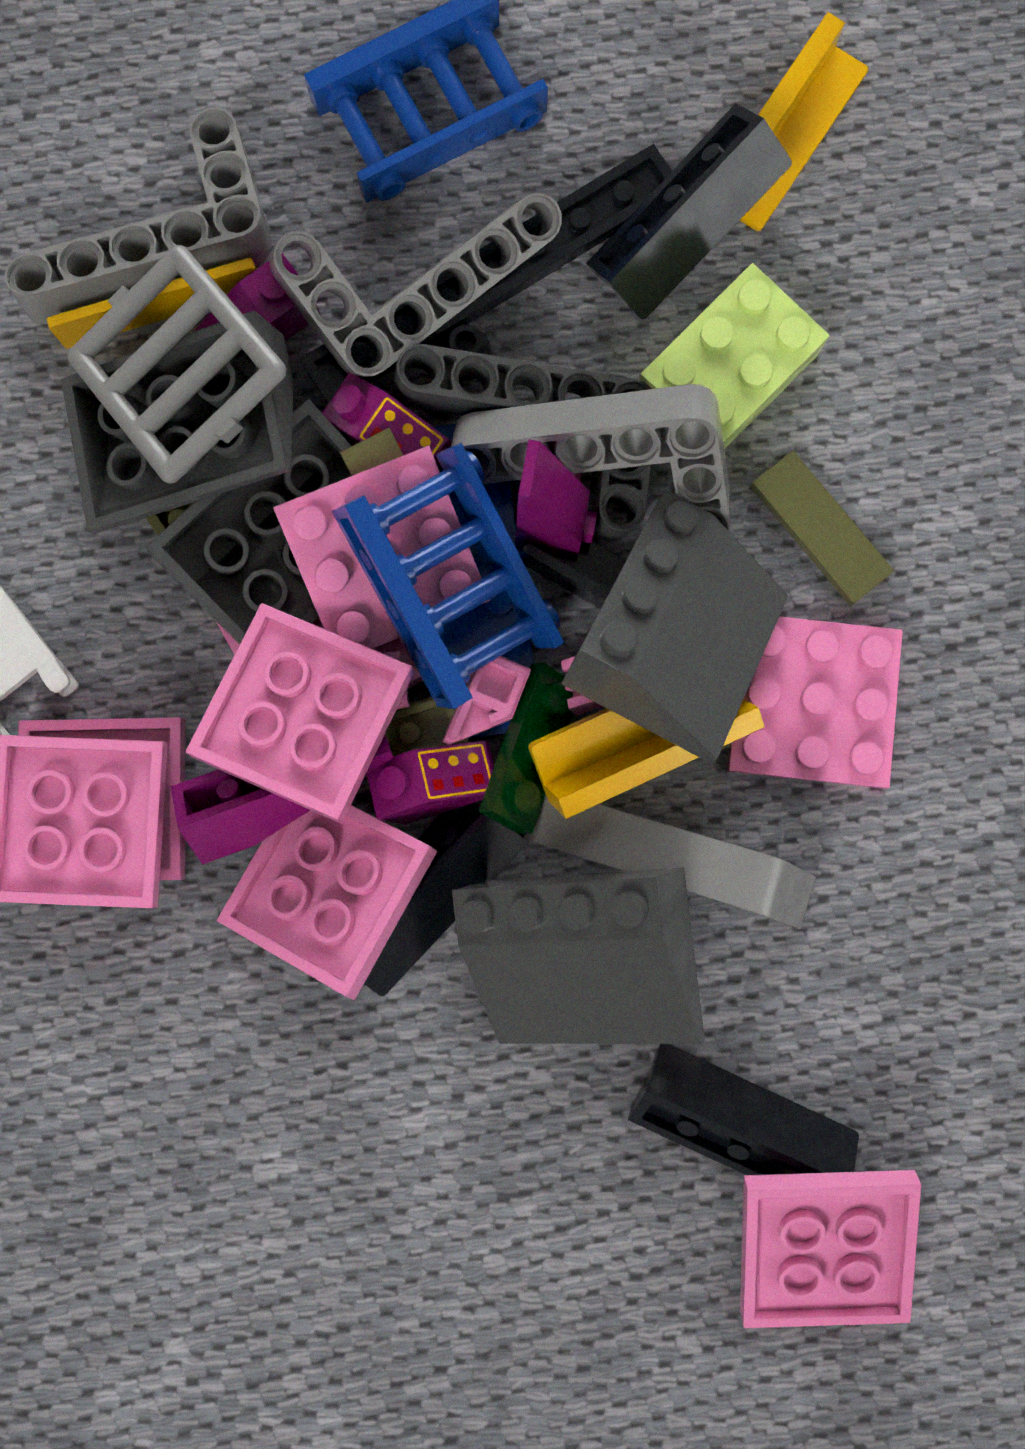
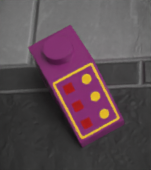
M350 372L322 411V414L352 446L390 428L403 456L430 446L437 466L439 461L436 454L451 447L452 442L388 393Z
M477 741L411 750L394 756L393 759L367 774L377 819L407 825L483 800L494 769L489 742Z

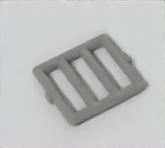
M182 245L173 246L130 290L122 286L108 300L112 308L68 351L67 355L69 363L158 476L169 484L176 483L220 440L228 444L244 428L239 421L285 378L287 373L283 361L189 250ZM180 274L195 293L133 355L108 377L94 358ZM211 311L227 331L139 416L124 396ZM243 349L259 370L173 454H170L155 436V433Z

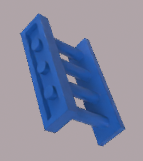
M451 0L304 74L310 100L319 117L330 111L339 114L367 166L357 172L361 195L366 203L377 197L381 201L396 197L404 190L407 182L514 128L518 132L529 130L547 112L548 86L544 79L523 88L493 35L495 28L499 27V0ZM467 42L469 45L477 47L504 96L503 99L479 111L476 110L447 57L449 51ZM421 65L431 69L459 120L434 134H431L402 81L405 73ZM375 88L385 91L413 143L388 157H385L356 104L358 97Z
M462 442L436 454L443 469L442 472L384 504L377 506L375 503H371L369 505L365 495L332 510L336 521L437 707L455 709L473 698L466 686V683L470 681V674L530 638L536 648H557L565 643L558 631L560 619L557 612L547 600H542L482 483L485 476L480 462L470 451L466 452ZM454 491L469 522L406 557L402 554L396 555L386 536L390 533V526ZM480 541L495 571L433 607L429 604L423 605L413 587L417 583V576ZM506 590L520 620L459 656L455 653L449 654L440 637V634L444 632L443 626Z

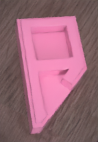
M500 656L470 674V681L466 683V686L473 698L455 708L442 743L451 745L511 720L531 669Z

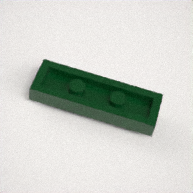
M545 663L531 664L529 667L531 672L514 715L510 720L478 811L518 834L533 833L545 797V791L528 746L532 741L568 726L573 714L569 710L567 699L573 698V692L565 690L566 686L561 684L565 676Z

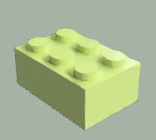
M752 263L640 374L639 380L645 382L652 389L688 384L702 385L709 388L716 395L725 449L818 356L830 335Z

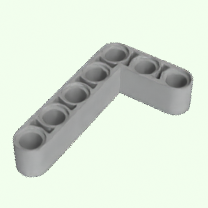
M217 107L207 108L199 112L192 119L189 126L190 137L208 202L24 253L14 258L8 264L5 271V283L30 319L36 323L48 324L46 320L48 317L110 299L122 286L130 290L176 245L186 247L205 270L246 258H252L255 266L266 260L272 249L271 237L248 155L236 121L231 113ZM178 274L173 280L182 277L180 274Z
M532 193L522 198L372 314L321 244L308 233L291 231L283 235L272 249L269 258L270 270L276 281L341 368L348 374L350 372L359 378H366L386 370L398 360L399 355L405 348L422 342L553 240L559 233L562 224V213L558 203L551 196L544 193ZM525 208L534 210L542 221V229L538 236L531 235L524 229L522 214ZM483 240L491 241L499 248L501 261L496 269L487 267L480 258L479 248ZM289 246L303 248L310 258L311 266L309 272L304 275L290 273L282 263L281 255L283 249ZM441 273L452 274L459 283L460 292L454 302L445 300L437 290V279ZM331 292L341 298L344 304V313L339 322H329L320 316L317 310V299L321 293ZM399 305L410 306L418 316V327L412 335L402 333L394 323V313ZM357 337L369 339L377 349L375 363L369 368L359 366L351 356L352 343Z
M688 384L478 411L463 415L455 425L451 447L462 442L466 452L470 451L475 455L484 472L485 479L482 482L483 484L521 480L528 439L540 441L572 474L670 463L676 495L713 514L730 531V485L719 405L716 395L709 388L702 385Z
M546 794L533 833L524 834L523 837L524 840L623 872L684 868L687 892L797 929H801L816 877L782 859L599 804L565 819L548 802Z

